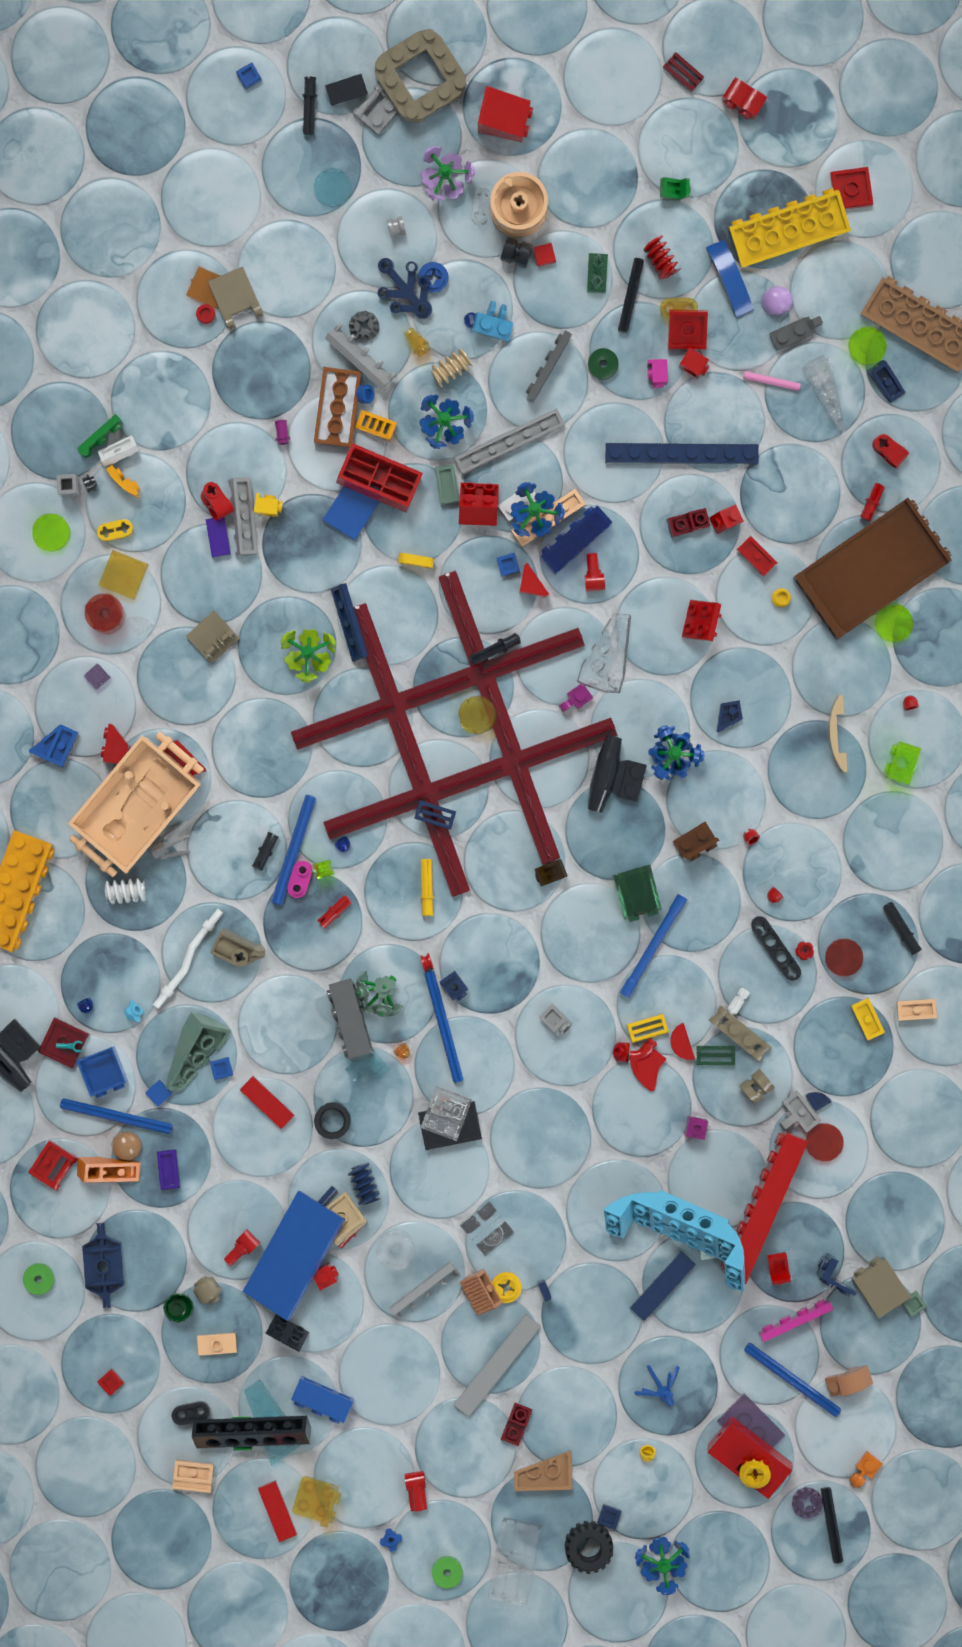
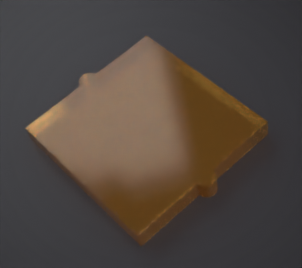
M199 266L194 278L191 279V285L186 296L217 309L218 304L208 281L220 275Z

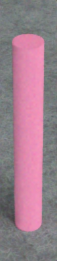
M747 371L744 372L743 379L796 391L800 390L801 384Z

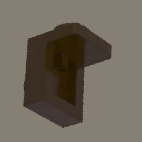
M562 859L535 869V878L541 887L568 877Z

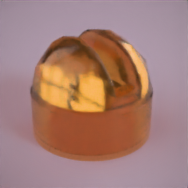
M406 1043L401 1044L393 1051L396 1057L401 1060L408 1058L410 1055V1049Z

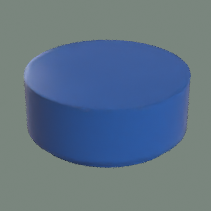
M364 384L358 387L356 392L358 401L362 404H369L374 400L375 393L371 385Z

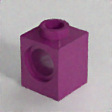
M688 1116L684 1135L705 1140L708 1120Z

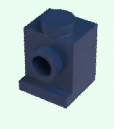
M453 971L439 981L452 1000L457 999L460 1001L468 995L466 993L468 988L456 971ZM452 984H457L459 989L453 991L451 989Z

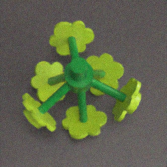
M304 629L303 634L298 636L299 642L302 643L301 646L294 642L296 631L292 630L285 633L281 638V649H288L293 645L301 650V652L289 651L288 655L284 658V662L288 664L290 670L294 669L295 671H301L302 665L305 664V673L295 674V677L299 678L301 682H312L318 676L315 673H309V659L313 658L311 665L314 667L315 672H326L331 664L330 655L327 652L314 655V651L326 646L329 651L334 653L336 641L332 635L324 632V643L317 645L320 642L317 630Z

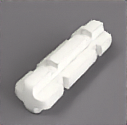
M740 988L737 993L738 996L734 997L727 1008L728 1012L733 1016L738 1013L744 1003V999H747L750 994L744 988Z

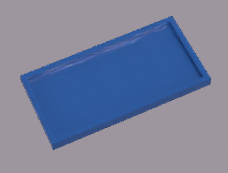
M298 1190L242 1292L283 1319L290 1321L341 1229L345 1218Z

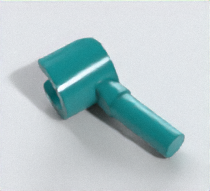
M77 1040L69 1044L56 1043V1048L73 1049L75 1052H81L82 1050H76L74 1046L76 1043L82 1042Z

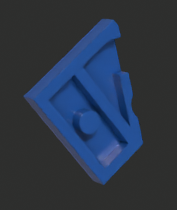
M60 724L38 744L29 749V753L63 767L79 732Z

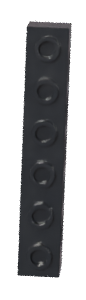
M307 1415L193 1420L191 1437L197 1449L310 1444L311 1425Z

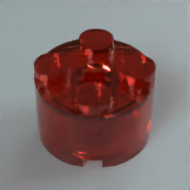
M103 593L93 596L85 605V619L91 628L98 633L107 635L121 629L126 614L120 601L111 594ZM104 610H106V611L108 612V613H107V616H108L107 618H104L103 616H101V615H103V611H104Z

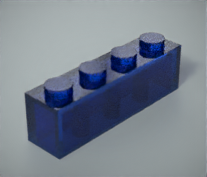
M598 505L595 508L589 507L583 513L585 517L580 521L576 519L569 525L571 529L567 533L561 532L555 538L557 542L552 546L548 544L540 551L542 553L540 559L554 575L612 525L613 522Z

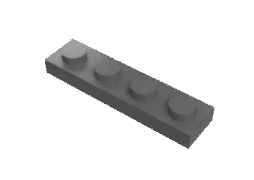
M565 330L563 335L561 333L558 335L554 342L557 346L554 351L550 350L545 358L547 361L544 368L540 366L535 375L537 377L535 384L531 383L526 390L528 394L527 400L534 403L572 337L570 332Z

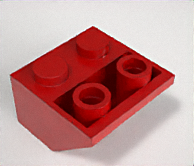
M461 483L458 524L497 526L499 484Z

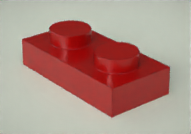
M752 536L737 548V551L763 577L778 563Z

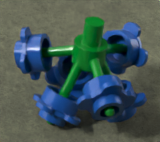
M664 725L658 728V733L654 735V738H659L660 741H657L655 746L648 750L649 756H652L654 763L657 764L656 767L654 765L651 766L655 771L653 774L660 780L664 778L670 780L669 774L679 775L681 778L686 777L691 763H695V767H699L700 762H703L705 757L700 744H697L696 748H694L692 743H690L691 735L688 732L683 734L673 733L675 726L668 727V725ZM666 741H667V743H668V745H669V747H670L669 751H668L667 747L663 745L662 742H666ZM669 756V759L666 761V763L662 764L661 761L665 760ZM681 756L689 757V761H685L684 759H682V758H680V757H681Z

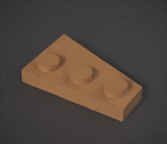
M571 1450L514 1471V1490H572Z

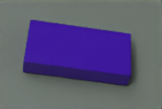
M225 517L218 521H215L213 518L205 519L212 558L231 555Z
M177 1150L157 1151L160 1189L180 1188Z

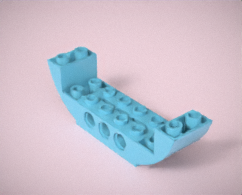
M661 1190L658 1193L643 1192L628 1195L614 1201L604 1209L606 1231L610 1235L624 1238L635 1221L638 1225L653 1229L658 1234H664L674 1241L687 1244L692 1249L701 1250L708 1256L721 1259L725 1263L726 1285L734 1290L744 1291V1251L740 1238L729 1225L728 1219Z

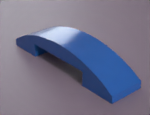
M722 240L706 247L729 297V303L735 317L737 318L753 311L754 308L748 291L725 241Z

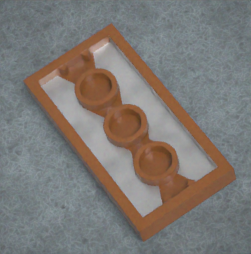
M323 367L314 444L351 447L358 405L356 392L361 382V371Z

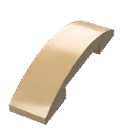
M843 695L836 697L828 720L829 747L834 762L841 773L848 772L847 753H839L837 715L844 714Z

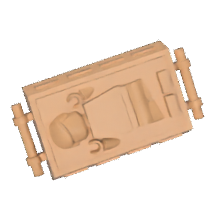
M162 732L155 736L161 742L160 746H157L152 740L141 735L68 823L83 836L80 840L77 836L73 835L69 841L76 846L75 848L79 852L82 851L100 866L101 871L107 872L112 878L118 872L111 865L114 863L127 874L201 786L200 781L189 772L193 769L198 774H201L204 768L197 763L198 761L194 757L191 758L173 743L172 738L166 737ZM165 749H170L186 763V766L183 768L165 752ZM90 842L108 859L106 861L103 860L87 846V843Z

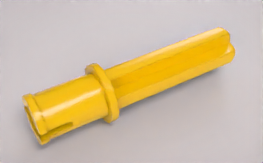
M421 859V916H434L433 898L435 896H433L432 859Z

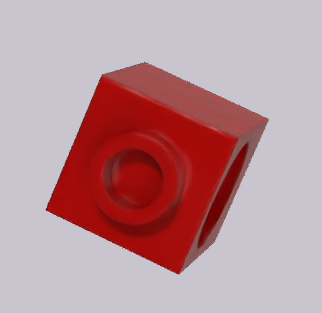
M689 348L680 362L679 368L698 379L700 375L704 376L710 366L707 365L709 359Z

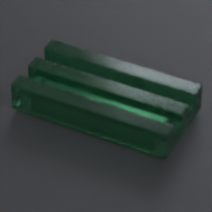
M696 1046V1065H735V1046ZM701 1050H731V1053H701ZM701 1057H731V1061H701Z

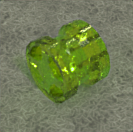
M331 860L312 865L317 873L316 879L335 874L330 866Z

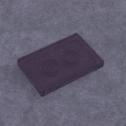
M745 1393L717 1419L723 1426L731 1416L772 1447L785 1436L783 1431Z

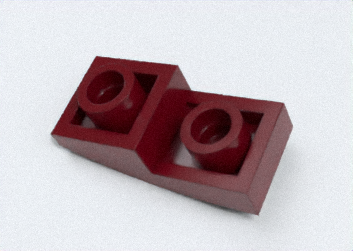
M706 508L666 519L671 538L711 526Z
M514 1403L500 1440L518 1447L533 1409Z

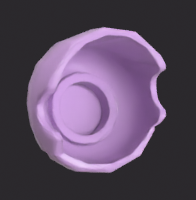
M781 286L769 288L763 293L761 299L762 307L768 314L782 315L789 311L792 306V294L787 288Z

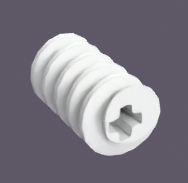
M136 878V882L133 884L132 880L129 879L128 884H125L124 880L121 879L120 885L114 880L112 886L106 881V902L108 903L109 900L111 904H115L117 899L118 903L122 904L123 899H125L126 903H130L131 897L134 902H138L139 897L142 902L145 901L146 890L144 880L141 883L139 878Z

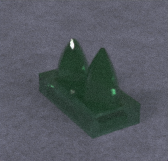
M589 253L587 293L606 294L608 254Z

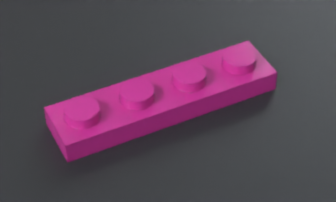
M822 1299L815 1302L814 1307L810 1309L805 1307L796 1312L797 1315L793 1317L788 1315L781 1318L778 1324H768L762 1327V1331L759 1334L763 1342L834 1309L829 1300L825 1301Z

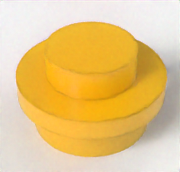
M779 588L772 594V602L777 607H786L791 601L789 591L784 588Z

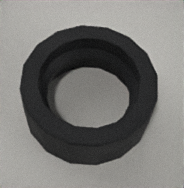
M336 1102L326 1103L321 1106L314 1118L317 1132L327 1139L342 1137L348 1131L351 1123L350 1113L347 1108ZM331 1109L338 1110L344 1118L342 1128L336 1132L325 1130L321 1124L322 1115Z

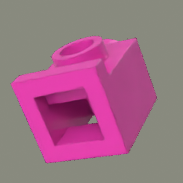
M667 359L648 360L647 367H651V369H648V380H651L652 388H664V385L668 383Z

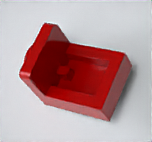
M736 504L717 512L709 518L717 534L744 522Z
M786 1252L767 1255L772 1284L781 1285L791 1282Z

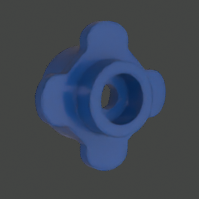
M388 1528L385 1530L384 1537L380 1539V1545L388 1547L391 1552L396 1551L397 1544L402 1541V1535Z

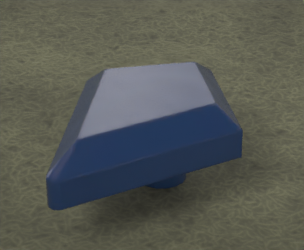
M740 700L720 704L717 732L743 719Z

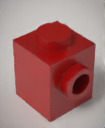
M330 1262L318 1268L313 1278L321 1291L336 1283L339 1273L334 1265L331 1266Z

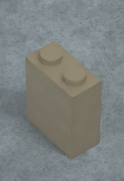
M878 1256L869 1262L870 1265L866 1268L860 1267L854 1271V1276L851 1278L875 1315L881 1318L910 1299L911 1296L886 1258Z

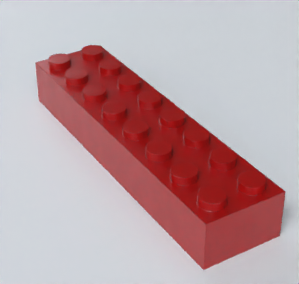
M785 1130L777 1134L774 1141L776 1147L774 1151L771 1150L767 1157L769 1163L766 1168L762 1169L759 1175L761 1179L759 1186L755 1185L751 1194L753 1196L751 1204L747 1203L744 1209L745 1218L743 1221H739L736 1228L744 1251L745 1284L750 1277L808 1144V1141ZM722 1261L720 1267H722V1272L725 1275V1263Z

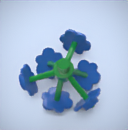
M437 394L426 396L422 400L420 409L427 412L432 408L438 415V419L426 415L425 418H421L419 421L422 427L421 431L429 437L434 436L435 432H438L436 439H425L430 443L429 446L434 449L447 447L444 442L439 441L443 428L446 426L448 429L444 431L445 441L447 443L451 442L453 445L458 444L464 438V428L462 426H451L450 423L452 420L464 419V424L467 428H471V422L474 421V413L470 407L464 406L462 415L456 416L460 413L457 400L445 399V402L439 404L440 412L435 406L439 396Z
M524 482L517 487L515 494L520 497L527 496L530 505H524L523 501L511 504V517L515 518L517 523H522V525L512 522L511 525L517 535L529 537V531L525 529V526L532 516L536 517V520L532 522L531 532L536 534L537 537H542L544 534L550 533L552 522L546 521L544 518L540 519L539 515L541 513L555 515L554 521L558 525L560 520L564 518L565 509H563L561 503H558L555 511L549 510L554 508L553 502L555 497L552 494H548L547 491L536 493L534 496L536 502H533L530 494L534 492L537 486L535 483L531 484V482Z
M667 1537L655 1538L653 1543L649 1545L651 1551H654L655 1554H660L661 1559L659 1561L645 1555L647 1545H644L642 1549L639 1548L635 1553L636 1566L639 1567L643 1562V1568L640 1573L643 1577H646L648 1582L659 1580V1572L663 1573L664 1582H661L656 1587V1591L661 1592L662 1595L674 1594L676 1589L679 1588L678 1584H675L673 1580L668 1581V1572H671L673 1577H684L686 1574L685 1569H687L688 1565L680 1554L688 1559L690 1558L688 1546L684 1542L680 1543L675 1540L674 1546L678 1551L669 1559H666L664 1554L668 1553L669 1547H671V1542L668 1541Z

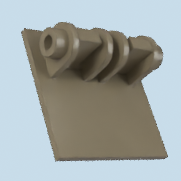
M214 610L186 635L211 664L240 639Z

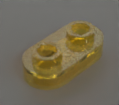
M666 298L660 304V313L665 318H669V312L666 311L667 306H671L674 310H685V306H690L692 310H698V304L692 298Z

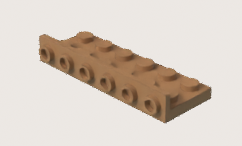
M887 276V278L882 277L861 314L959 373L962 369V320L955 315L952 318L947 316V311L938 305L936 308L929 305L930 300L920 296L917 298L912 295L914 291L904 286L902 289L897 286L898 281L890 276Z

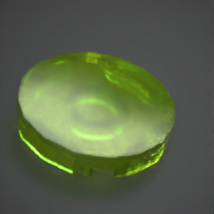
M870 326L861 327L856 330L848 343L849 354L852 359L862 365H873L880 361L887 348L886 338L883 333Z
M58 514L42 515L35 521L32 528L34 542L44 551H59L70 540V526Z
M891 604L882 608L875 619V629L878 635L885 641L892 643L900 642L907 638L912 632L914 625L910 611L898 604Z

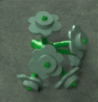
M363 971L357 977L355 993L362 1004L361 1008L364 1012L377 1014L380 1017L395 1016L400 1013L403 1005H393L391 995L394 993L393 989L396 987L395 982L397 981L394 976L379 977L375 982L368 981L367 971ZM374 990L377 994L368 1003L369 992ZM379 997L383 998L382 1003L373 1004Z

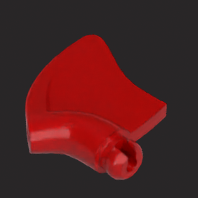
M651 1038L639 1050L630 1051V1065L638 1081L648 1090L654 1091L658 1071L666 1061V1058L654 1049L657 1046V1042Z

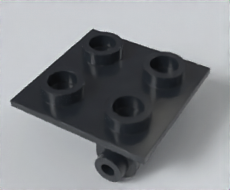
M275 1314L265 1334L300 1352L309 1332L302 1326L296 1325Z

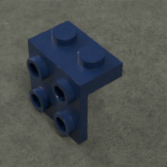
M826 1253L825 1256L820 1258L817 1265L819 1266L817 1275L820 1277L819 1280L831 1288L833 1285L837 1286L836 1289L848 1297L850 1294L855 1296L857 1292L852 1287L831 1277L839 1261L834 1256Z

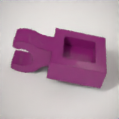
M582 682L567 693L569 699L559 707L565 712L575 705L578 710L592 700L593 696Z

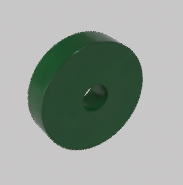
M597 349L588 359V370L593 377L599 380L609 379L617 372L618 358L609 349ZM605 361L607 365L601 367L599 363Z

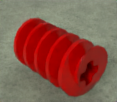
M663 235L652 239L643 249L645 253H649L647 258L653 259L651 265L656 266L655 272H661L658 275L659 279L669 278L681 270V268L675 269V266L678 264L677 261L671 262L675 256L667 255L671 249L663 248L667 244V242H660Z

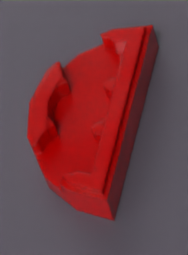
M683 1022L672 1031L670 1044L674 1053L680 1058L692 1060L695 1059Z

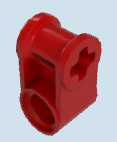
M886 434L879 435L872 442L874 451L896 469L909 455V452ZM884 440V441H885V443H884L885 446H883V447L881 448V447L879 446V445H880V442H879V441Z
M208 482L204 485L200 498L215 521L234 512L232 503L216 483Z

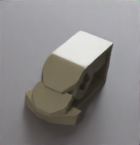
M223 927L210 953L235 966L241 967L264 958L266 950L261 944H256ZM240 952L244 953L242 959L239 958Z

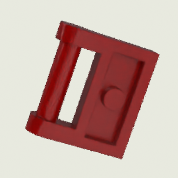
M49 1140L28 1173L58 1191L61 1181L72 1164L77 1162L78 1157ZM62 1156L65 1157L67 1160L54 1180L48 1178Z

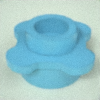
M131 1000L129 1001V1006L124 1009V1013L128 1020L139 1022L143 1009L135 1001Z

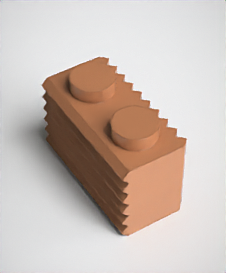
M485 1269L472 1273L460 1281L462 1291L467 1295L476 1315L479 1316L493 1310L503 1303Z

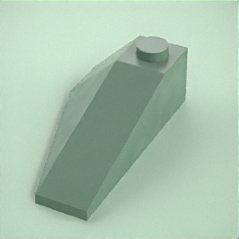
M191 1012L182 1028L165 1087L182 1092L197 1075V1070L203 1063L206 1065L210 1061L209 1057L212 1053L222 1048L231 1030L206 1015Z

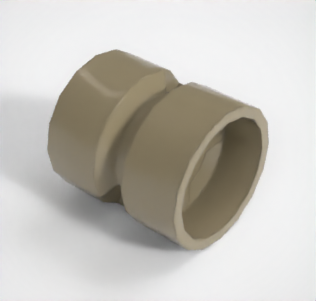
M760 1069L751 1075V1080L746 1079L739 1085L754 1105L763 1099V1094H769L775 1089L774 1085ZM754 1084L759 1088L756 1092L752 1089Z

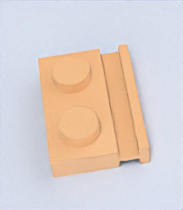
M176 1459L172 1489L211 1493L214 1464Z

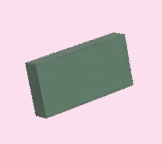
M454 464L435 467L441 506L459 503Z

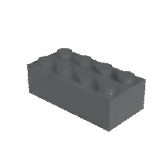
M350 978L329 984L330 990H327L329 1001L334 1003L335 1008L332 1009V1013L336 1022L339 1021L340 1027H337L339 1038L344 1040L345 1043L342 1046L344 1056L352 1062L375 1056L360 1001L355 993V983Z

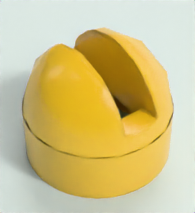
M650 1445L641 1447L640 1457L642 1461L651 1462L655 1458L654 1447Z

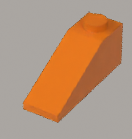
M78 1157L77 1177L83 1182L139 1181L141 1163L102 1157Z

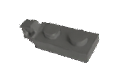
M809 316L803 317L769 333L776 351H779L812 336L816 332L815 328L822 325L823 321L820 316L814 319H810Z

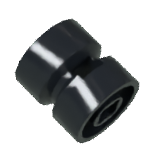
M508 236L500 260L507 263L515 262L516 266L526 269L533 244L524 241L519 243L518 239Z

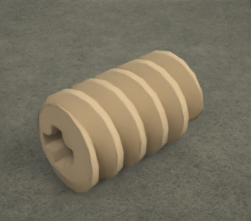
M461 348L458 349L459 355L454 352L451 354L452 359L446 356V363L439 360V367L435 364L432 365L433 371L431 373L441 388L443 387L442 381L449 384L448 377L455 380V373L462 376L461 369L469 372L468 365L473 367L468 356Z

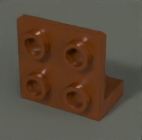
M705 821L672 842L683 860L689 859L692 862L701 856L700 852L703 850L709 852L717 847L716 842L720 840L718 837L715 838Z

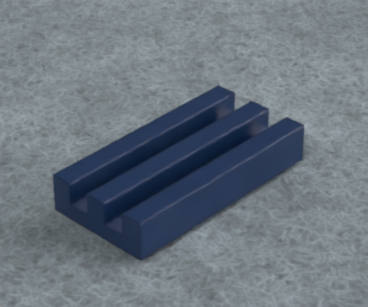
M419 800L414 819L451 830L456 811ZM423 805L449 813L451 818L421 809ZM423 813L429 816L449 821V824L447 825L431 819H427L419 816V814Z

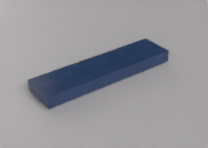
M344 583L331 588L352 662L368 657L347 584Z
M681 1251L630 1306V1309L645 1321L696 1263Z

